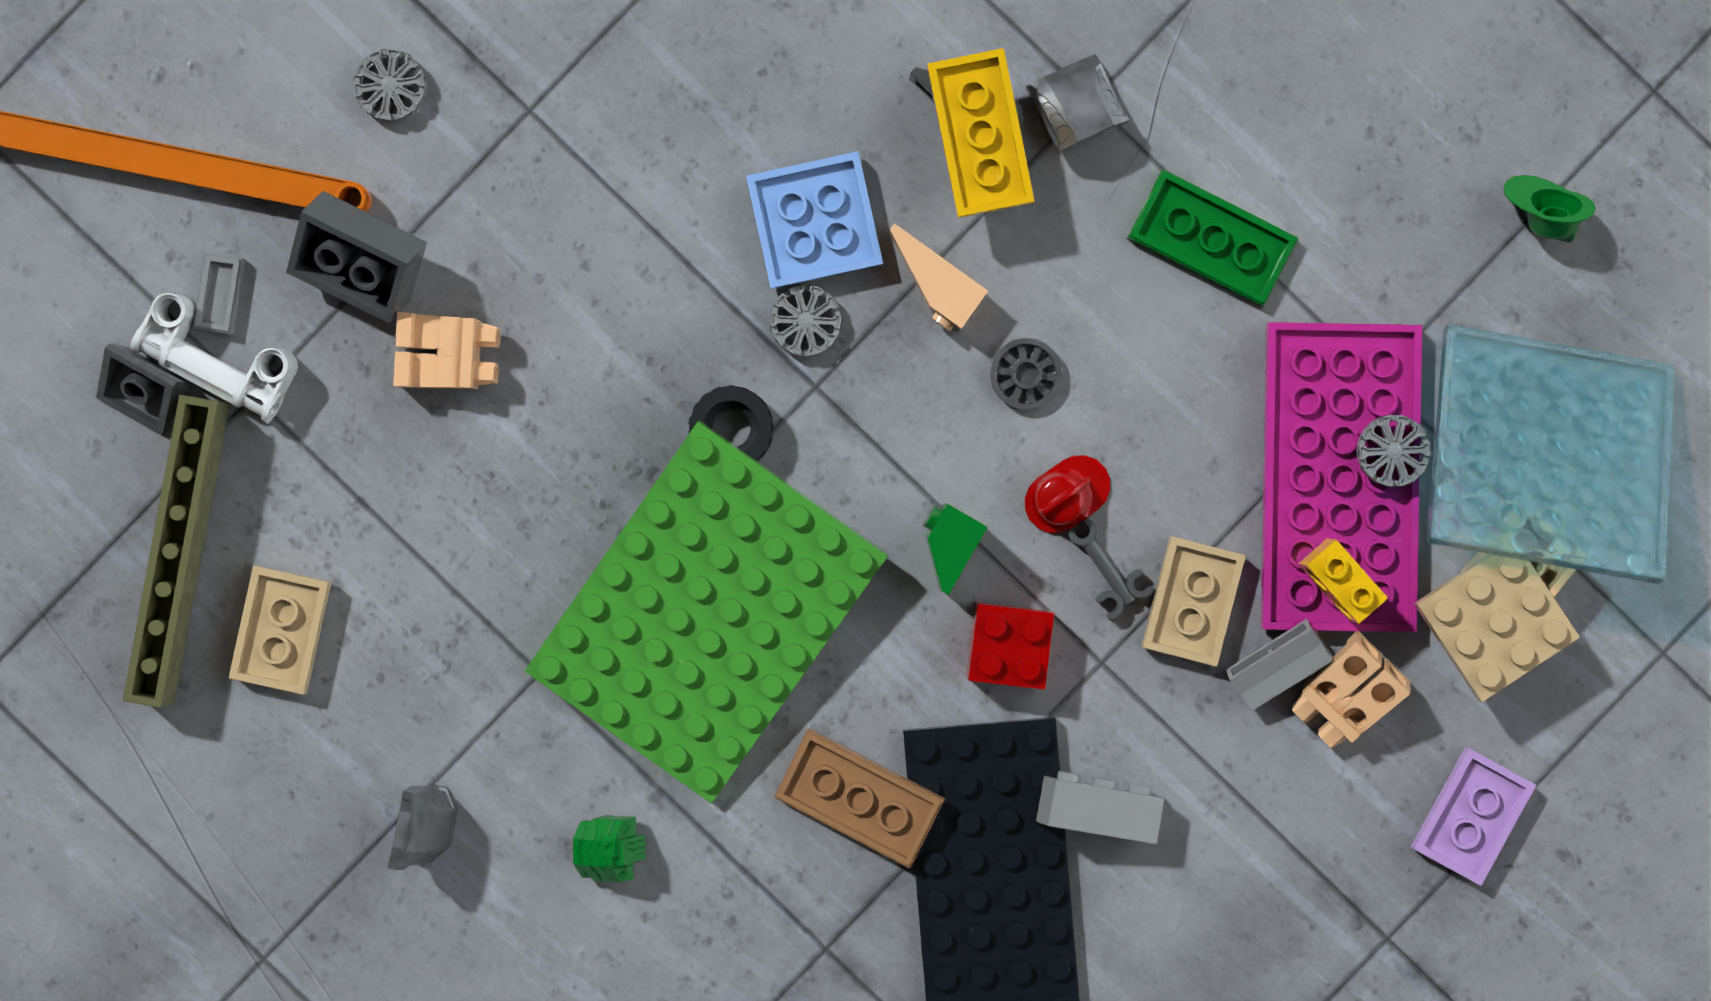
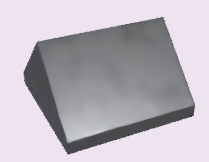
M109 343L104 349L96 398L163 435L176 415L179 395L187 396L193 384L141 354H136L126 346Z

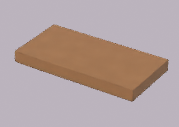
M811 728L807 729L774 798L909 869L912 867L945 801V798Z

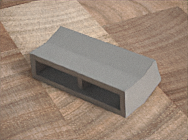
M1305 619L1227 668L1226 672L1230 682L1239 692L1249 709L1253 711L1332 662L1333 655L1308 619Z

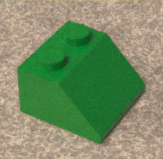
M944 503L941 509L936 506L933 507L923 526L929 529L925 538L939 589L949 595L988 527L953 506Z

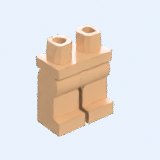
M397 312L395 347L437 351V354L395 351L393 386L400 388L478 390L479 385L497 384L499 374L498 363L480 362L481 347L499 348L501 329L484 324L475 318Z
M1357 630L1347 640L1346 645L1333 656L1332 662L1317 670L1314 675L1304 682L1303 691L1294 702L1292 710L1306 723L1320 712L1328 721L1318 729V735L1330 748H1333L1346 739L1353 743L1362 732L1370 728L1409 696L1411 681L1387 658L1382 660V653Z

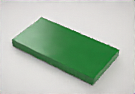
M1162 169L1126 239L1260 307H1264L1299 238Z

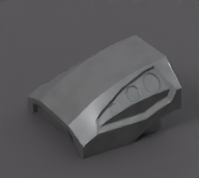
M1096 54L1026 85V90L1058 154L1065 152L1066 149L1071 148L1082 140L1083 142L1095 134L1100 135L1104 130L1113 126L1117 127L1119 124L1122 126L1130 121L1118 101Z
M432 784L428 786H410L403 790L387 868L404 870L409 865L433 862L451 847L458 807L448 787Z

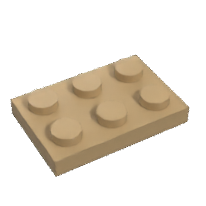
M1169 536L1141 647L1217 667L1246 555Z
M253 566L229 679L302 695L307 694L332 582L268 567Z

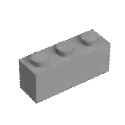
M1058 771L1057 778L1044 776L1036 818L1037 822L1051 827L1157 844L1165 799L1152 795L1153 788L1130 784L1129 790L1117 789V781L1094 777L1093 784L1080 782L1081 775Z

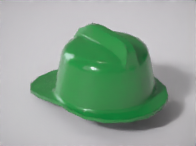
M1514 176L1508 179L1503 187L1507 199L1525 211L1531 231L1547 239H1556L1567 243L1572 242L1577 235L1581 222L1592 217L1596 210L1594 202L1587 196L1569 191L1537 176Z

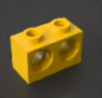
M1326 538L1298 563L1349 622L1359 624L1388 599L1336 539Z

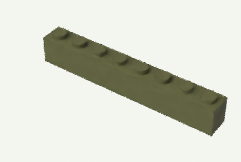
M179 395L123 701L158 708L175 704L230 403Z

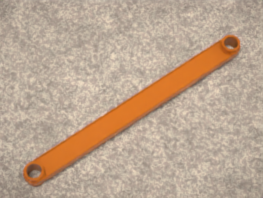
M0 111V147L300 208H306L322 191L345 201L350 192L360 191L361 202L357 208L368 212L372 205L370 192L363 185L353 181Z

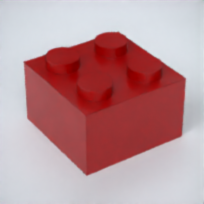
M975 601L966 672L968 681L1045 690L1055 613L1050 610Z

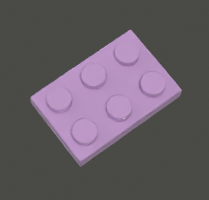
M1465 747L1410 847L1482 886L1536 785L1472 749Z

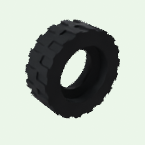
M735 385L717 387L711 392L704 394L692 409V415L689 417L688 432H691L698 421L712 429L714 419L719 413L727 409L739 410L747 416L750 422V434L743 444L736 447L756 461L761 459L772 443L774 432L773 417L766 403L756 393Z

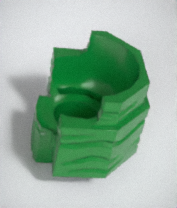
M605 815L593 818L590 821H580L573 837V865L582 878H592L597 882L612 881L619 883L634 879V871L632 870L634 863L646 859L644 853L646 852V837L644 834H637L635 826L636 816Z

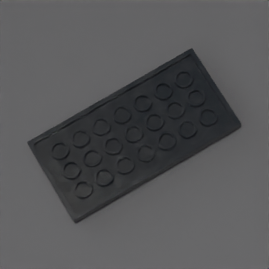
M1044 717L904 729L907 779L945 798L914 861L926 1001H1080L1066 833L1063 828L1047 826L1036 821L1044 776L1057 778L1058 771H1060L1056 718Z

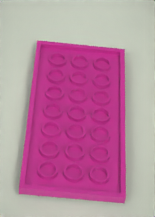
M1266 323L1260 629L1289 630L1305 619H1308L1315 630L1417 632V608L1414 603L1417 602L1420 477L1414 482L1400 487L1379 485L1370 480L1361 470L1357 460L1356 448L1361 432L1370 422L1379 417L1403 415L1421 426L1422 325ZM1390 421L1389 426L1394 436L1397 423ZM1409 425L1405 426L1402 439L1412 431ZM1376 426L1374 433L1384 438L1381 428ZM1417 437L1408 446H1420V437ZM1366 440L1364 446L1367 448H1377V444L1371 440ZM1420 453L1408 454L1420 462ZM1377 455L1368 456L1365 460L1368 465H1371L1378 457ZM1404 463L1408 475L1413 474L1414 468ZM1383 465L1376 471L1378 477L1383 476L1386 465ZM1394 467L1392 475L1393 481L1399 480L1396 467ZM1326 538L1336 539L1388 597L1359 624L1349 622L1298 565Z

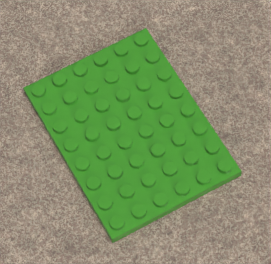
M698 421L524 672L712 804L889 554L704 423Z

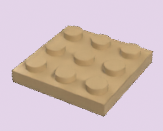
M1515 539L1507 541L1414 603L1466 684L1480 702H1484L1580 638Z

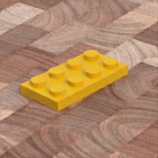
M1004 48L927 63L957 219L1034 203L1035 200Z

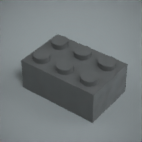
M322 191L301 211L286 273L390 324L397 317V312H401L410 302L427 242Z

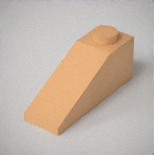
M894 223L889 234L928 309L935 313L931 319L949 332L953 327L960 331L988 293V290Z

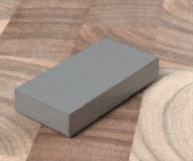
M204 253L193 328L234 335L246 259Z

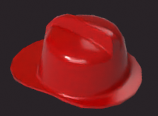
M1074 455L1062 460L1039 476L1029 486L1025 495V511L1029 520L1038 529L1048 533H1062L1075 527L1098 511L1106 502L1110 493V477L1108 472L1097 459L1087 455Z

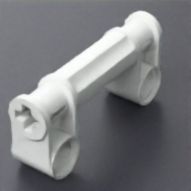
M164 293L156 297L143 323L133 336L130 350L136 354L140 352L145 353L158 360L159 366L181 376L237 408L243 406L261 416L263 422L270 423L279 411L284 395L297 373L298 363L294 354L280 348L264 349L258 353L248 373L245 374L184 341L193 324L196 305L191 298L174 293ZM176 301L180 305L181 313L177 320L172 321L168 315V307L172 302ZM275 355L279 356L283 362L282 372L277 376H274L269 370V362Z

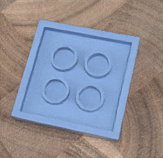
M859 151L746 176L771 290L883 265Z

